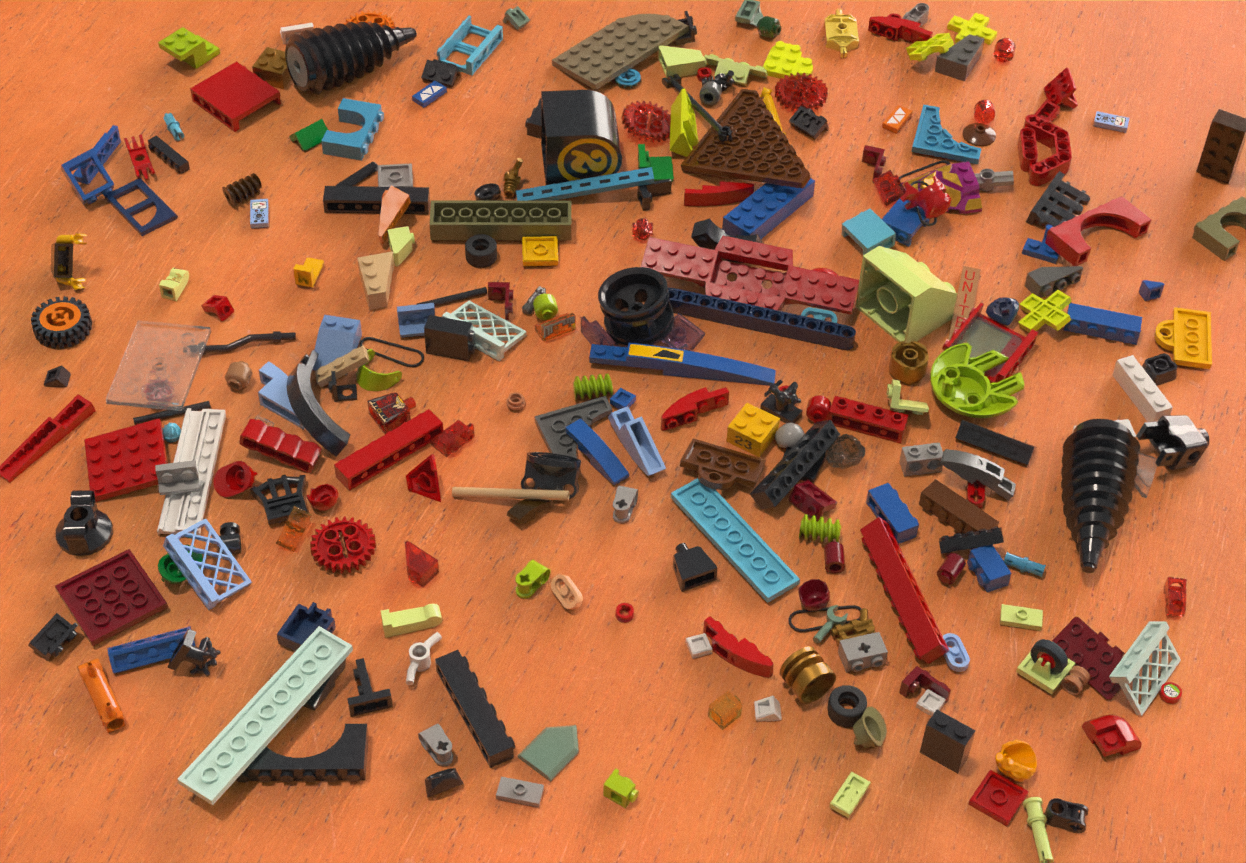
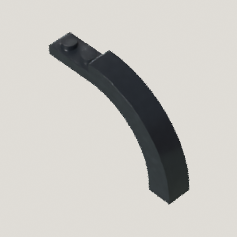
M312 350L309 355L305 354L299 364L288 376L287 395L295 415L304 428L320 445L337 457L347 445L351 434L342 429L326 414L313 394L310 375L319 354Z

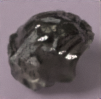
M843 434L825 451L826 460L834 468L847 469L859 464L865 456L866 450L853 435Z

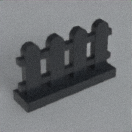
M1059 171L1031 210L1026 223L1032 225L1037 220L1041 226L1043 224L1052 225L1053 227L1058 226L1064 221L1076 217L1074 214L1080 215L1083 211L1081 204L1087 205L1090 201V196L1085 194L1086 191H1080L1071 186L1070 182L1062 181L1065 174Z

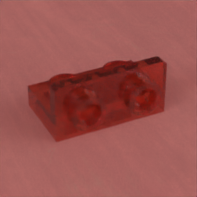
M891 170L872 179L886 206L899 200L906 192L903 186L899 187L901 181L897 174L893 175Z
M457 420L430 440L431 446L445 457H448L475 437L474 425L470 423L466 426L463 422Z

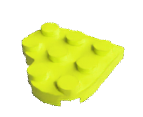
M778 41L771 48L763 67L767 70L768 76L801 82V79H809L812 76V60L801 57L802 52L799 45Z

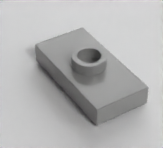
M501 777L496 799L539 808L544 785Z

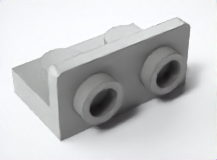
M196 460L155 465L160 495L200 490Z

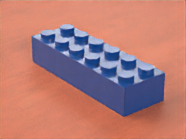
M810 178L803 189L765 183L723 217L722 230L725 231V234L734 237L736 235L758 234L760 239H762L813 197L815 180Z

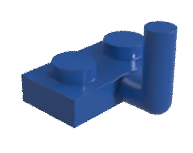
M1046 225L1042 242L1027 238L1022 254L1056 264L1059 254L1045 243L1047 232L1053 226Z

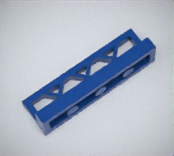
M113 125L93 147V151L102 165L105 164L121 142L118 126ZM90 161L77 168L73 176L77 182L89 185L99 170L94 162Z
M191 626L107 648L113 673L171 658L173 651L187 630L191 629Z

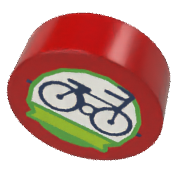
M1166 682L1161 686L1159 695L1164 702L1175 704L1182 696V689L1176 683Z

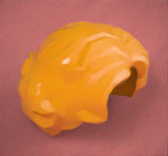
M1017 739L1003 744L1001 751L995 755L998 769L1015 781L1024 782L1030 779L1036 772L1037 758L1035 752L1025 741Z

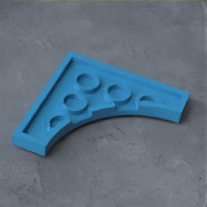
M923 105L911 152L978 164L981 148L970 146L963 142L958 143L953 140V136L941 126L940 107Z

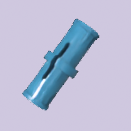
M1009 552L1006 553L1004 558L1006 565L1020 569V572L1024 573L1026 571L1042 577L1046 565L1028 560V557L1022 558Z

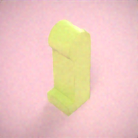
M428 604L424 607L389 613V609L381 610L385 638L432 628L442 622L440 607L437 604Z

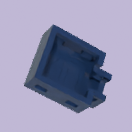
M314 602L309 609L298 604L278 631V644L296 651L319 626L333 633L336 626L335 619L332 618L331 609L327 608L326 611L317 608V603Z

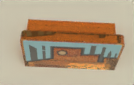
M566 313L535 325V331L543 342L576 330V315L574 313Z

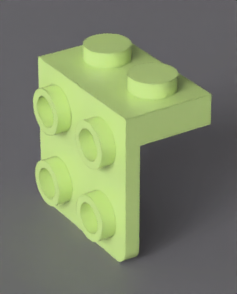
M892 379L891 384L887 385L886 395L889 398L890 408H894L893 411L905 412V410H912V413L923 415L924 412L929 411V407L925 402L900 399L901 384L899 380Z

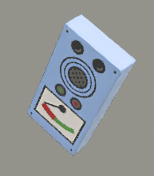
M1097 111L1093 126L1126 133L1129 118Z
M268 199L250 200L251 228L269 227Z

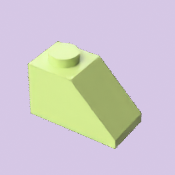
M408 226L387 230L388 242L391 252L393 251L395 266H399L413 251L412 244L415 243L414 234L410 233Z

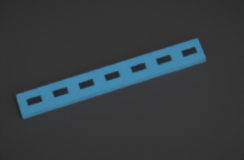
M652 167L517 190L516 195L517 201H554L655 182Z

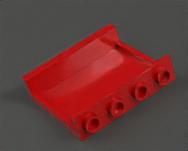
M237 61L190 88L192 101L234 132L240 129L239 120L269 102L274 101L276 104L281 105L279 90L269 85L267 81L262 80Z

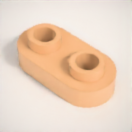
M556 575L551 582L552 591L565 608L571 610L578 609L583 601L581 592L569 576Z

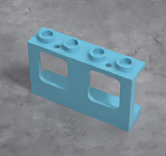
M469 15L454 30L442 47L437 50L438 60L447 65L448 63L455 64L460 72L473 75L503 40V26L496 25L490 31L472 25L471 16ZM469 33L485 38L478 47L462 42ZM453 51L470 56L466 60L465 65H459L446 59Z

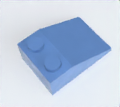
M324 315L314 349L319 355L312 370H318L320 367L348 354L353 349H357L362 337L360 320Z

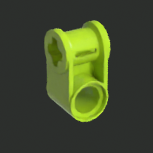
M531 560L516 575L517 596L525 599L530 598L547 582L551 570L535 560Z

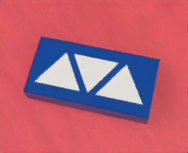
M433 81L414 94L412 101L422 107H426L445 94L447 87L437 81Z

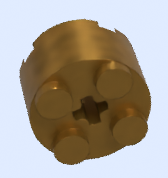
M901 341L897 343L892 349L889 373L906 385H913L914 382L921 380L926 374L929 360L927 348L916 341H911V343Z

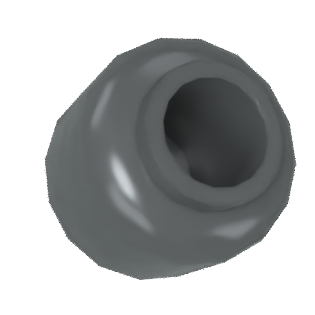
M706 82L700 90L699 98L705 105H715L721 97L722 89L716 82Z

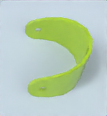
M373 349L367 350L369 362L375 356ZM366 364L358 367L356 372L357 383L367 391L386 390L394 386L402 378V372L400 371L388 374L377 373L366 368Z

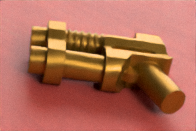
M866 608L860 609V621L853 619L848 624L842 626L838 624L830 630L833 637H838L836 638L837 646H839L840 640L876 633L872 619H868V609ZM850 631L854 633V635L852 634L850 636H847L845 634Z

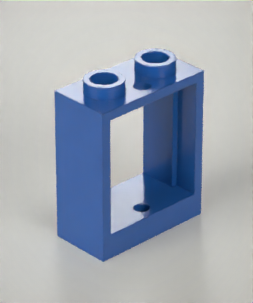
M93 149L61 165L63 174L83 205L86 203L92 204L102 194L106 196L113 192L114 182ZM93 161L106 184L85 195L71 172Z

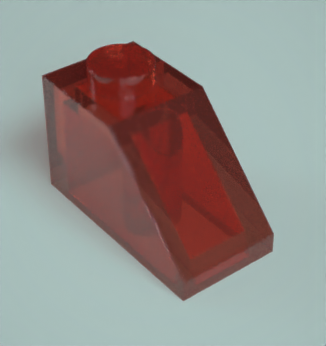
M407 540L405 542L408 579L412 583L424 588L439 573L438 560Z

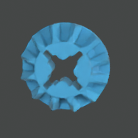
M630 68L616 77L615 82L619 86L623 85L624 88L627 86L632 88L633 85H638L641 75L638 71Z

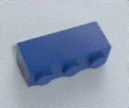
M889 483L868 490L867 505L876 518L880 517L889 524L898 544L917 536L918 520L911 515L908 506L901 501L898 492Z

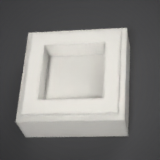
M705 633L686 638L685 643L692 659L712 654V647Z
M927 689L917 702L916 708L933 716L937 709L940 711L946 699Z

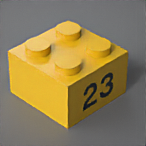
M746 403L728 425L726 442L760 457L774 440L775 434L779 429L780 418Z

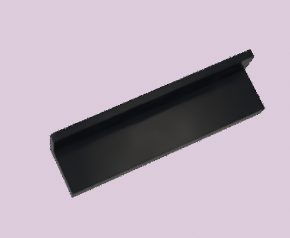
M965 420L961 421L955 437L1029 465L1032 454L1037 448L1036 446Z

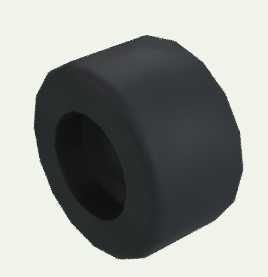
M485 234L470 237L465 243L467 262L477 268L492 265L497 259L496 241Z
M851 685L837 687L831 692L829 697L828 715L839 726L853 727L867 708V698L857 687ZM848 703L854 706L855 708L845 709L841 707L840 704Z

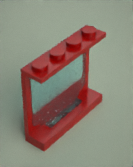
M980 303L976 308H972L968 319H963L959 330L955 329L951 339L946 340L942 349L945 351L952 346L967 341L972 346L970 357L975 358L991 350H995L1008 357L1009 359L1006 363L984 372V376H987L990 383H997L1012 375L1035 345L1039 332L1032 329L1025 337L981 314L984 304Z

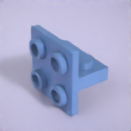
M434 303L397 307L401 338L424 335V326L429 315L435 316Z

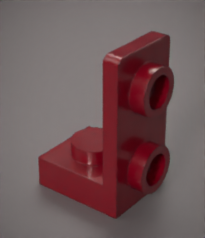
M865 145L862 162L876 165L872 180L873 183H876L877 178H881L883 168L881 166L884 167L886 163L885 149Z
M488 282V300H505V320H509V314H513V303H510V301H513V290H510V282Z
M918 666L901 682L899 693L905 698L911 692L915 693L921 686L925 690L929 689L946 699L945 703L949 700L951 689L945 683L932 677L928 671L922 670Z

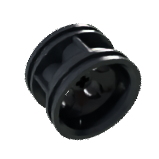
M646 267L623 269L609 276L600 286L598 300L601 311L605 315L604 324L609 339L616 345L627 348L628 343L655 345L666 338L672 331L675 320L669 300V290L666 279L658 271ZM624 308H628V311H621V310L624 309Z

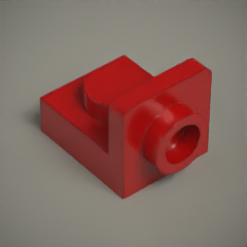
M213 295L201 305L204 312L216 313L220 321L226 320L234 313V308L227 296Z

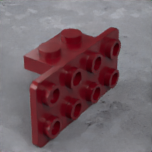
M1074 617L1052 642L1063 649L1067 658L1075 662V666H1081L1086 669L1090 674L1088 683L1107 700H1111L1122 688L1119 683H1112L1109 676L1125 653L1116 645L1111 647L1107 643L1109 639L1102 632L1097 634L1079 617Z

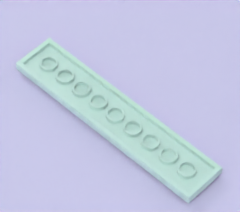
M319 626L177 779L178 783L209 804L214 805L353 651L352 645Z

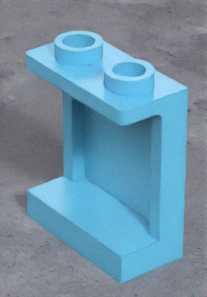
M871 209L861 212L842 223V236L846 237L849 235L863 249V255L878 246L891 248L895 245L896 233Z

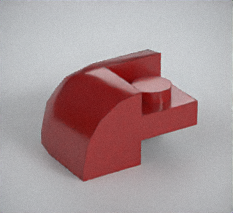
M1114 714L1103 715L1085 721L1082 725L1090 742L1097 744L1104 757L1118 752L1124 755L1141 749L1142 742L1132 726L1120 716Z

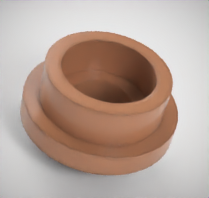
M517 392L511 393L506 401L508 408L512 410L522 409L525 406L523 395Z

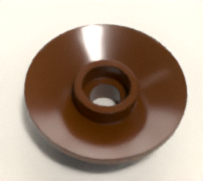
M972 123L963 129V138L971 145L983 147L995 141L996 133L993 128L986 124Z

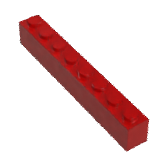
M878 517L860 529L863 536L861 540L870 551L868 555L877 566L876 572L885 583L883 587L892 598L891 604L900 615L898 619L907 630L906 636L915 647L913 651L916 657L930 664L950 650L889 524Z

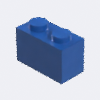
M993 545L970 550L967 560L968 567L975 573L978 583L984 587L986 592L1008 586L1012 573Z

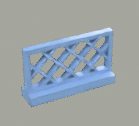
M206 518L175 535L172 533L165 538L163 547L208 610L214 608L220 601L251 585L252 582ZM204 526L209 532L208 537L196 535L197 529ZM182 537L192 538L191 546L182 545L179 539ZM195 539L206 542L205 550L193 547ZM209 543L217 544L220 548L219 553L207 551ZM192 552L204 554L202 562L194 561L191 557ZM206 555L218 558L217 565L206 564ZM220 559L229 560L231 569L219 567ZM203 568L215 570L214 578L205 577ZM218 571L229 574L228 582L216 579ZM232 575L240 576L244 581L239 585L230 583ZM215 584L226 586V592L219 596L214 590Z

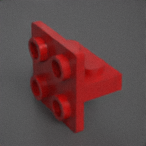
M1065 68L1044 87V92L1047 100L1058 106L1061 103L1072 109L1078 106L1074 94L1077 90L1070 69Z

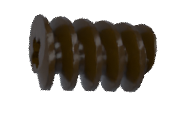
M252 173L244 179H239L238 182L235 181L226 187H222L226 199L235 206V200L242 203L241 197L248 200L247 194L250 197H254L255 191L259 195L262 184L259 177Z

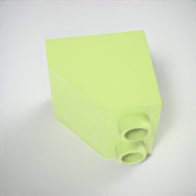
M881 246L863 255L855 307L897 342H917L953 318L957 293L950 283L942 282L933 275L926 264L915 261L907 253Z

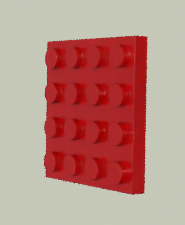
M160 418L84 439L90 491H94L96 502L158 485L155 465L168 464Z

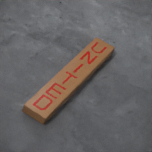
M963 266L948 340L951 339L955 329L959 330L963 319H968L969 313L974 307L981 269ZM969 327L958 339L957 345L967 343Z

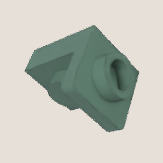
M519 6L514 9H508L503 19L504 23L510 21L517 30L527 25L530 21Z

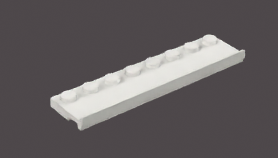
M187 408L173 463L196 460L200 490L167 494L165 496L157 529L158 535L177 534L203 520L225 423V410L202 409V411H191V408ZM201 528L197 529L196 535H200Z

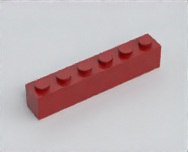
M430 409L418 414L413 419L404 422L401 426L387 432L384 436L372 441L367 446L339 460L334 464L336 478L349 491L443 436V422Z

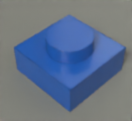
M622 388L610 398V404L618 409L627 406L630 408L636 401V395Z

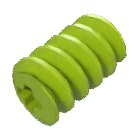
M606 373L604 379L601 374L597 375V379H595L594 375H590L589 380L584 375L582 381H580L578 376H575L573 382L574 399H577L578 394L581 399H584L585 394L591 399L593 393H595L596 398H599L600 392H602L603 396H607V392H610L611 396H613L612 380L609 374Z
M805 514L801 520L799 538L804 533L805 540L812 535L813 541H816L817 537L820 536L821 542H824L825 538L828 537L829 543L833 539H836V542L839 543L841 531L839 519H836L835 523L832 524L831 518H828L827 522L824 523V518L820 517L819 521L816 522L815 515L812 516L811 520H808V515Z

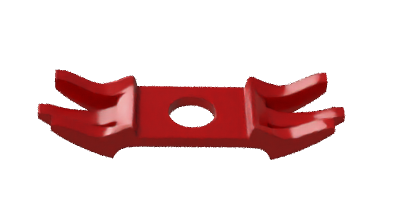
M142 134L139 135L141 147H138L135 137H131L134 149H131L128 139L124 138L136 177H140L139 170L141 169L144 179L148 180L146 168H149L151 175L155 171L147 154ZM139 156L145 157L142 161L135 160Z

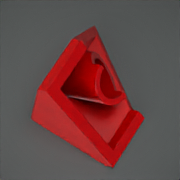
M431 454L405 475L408 491L441 502L435 456Z

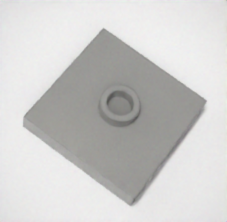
M412 163L378 165V187H391V185L393 187H413Z

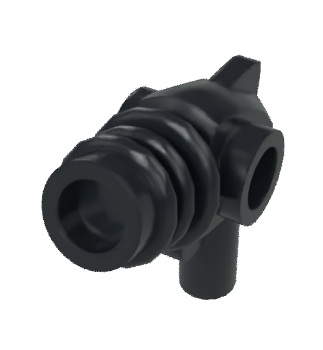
M729 70L727 74H717L714 80L713 76H711L712 80H710V77H708V80L705 77V79H702V86L706 82L713 81L720 85L722 91H725L735 83V80L732 78L734 72Z

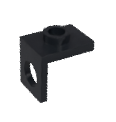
M331 371L332 381H329V392H333L334 402L357 400L356 384L337 386L336 373ZM344 390H351L353 392L349 396L342 395Z

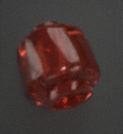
M1010 38L998 40L993 52L994 57L1003 63L1011 61L1015 54L1016 44Z
M981 100L975 104L974 118L976 121L988 124L994 120L995 106L991 101Z

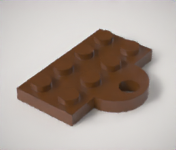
M692 439L680 461V466L698 471V480L704 486L711 489H727L735 483L754 488L765 467L766 460Z

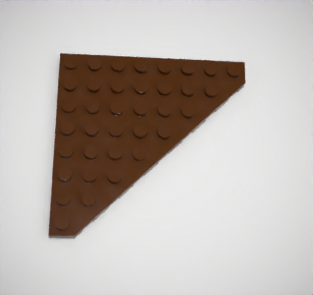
M741 89L716 120L722 127L727 126L732 131L731 140H728V136L727 141L719 140L718 132L711 127L681 164L682 171L802 189L810 180L809 171L805 169L804 163L796 155L795 149L789 144L787 137L773 119L771 112L767 110L758 92L748 89Z

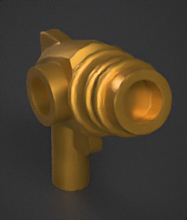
M517 158L513 168L509 172L506 171L503 177L505 182L503 191L504 195L508 198L514 197L521 177L518 176V171L523 163L521 158Z

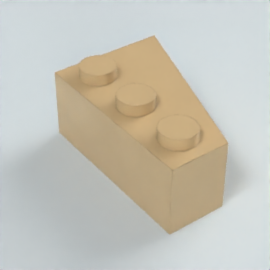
M393 251L358 257L359 275L369 310L387 307L392 272L394 271Z

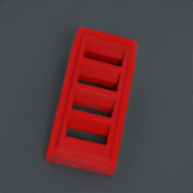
M1045 100L1034 115L1052 122L1060 113V106Z

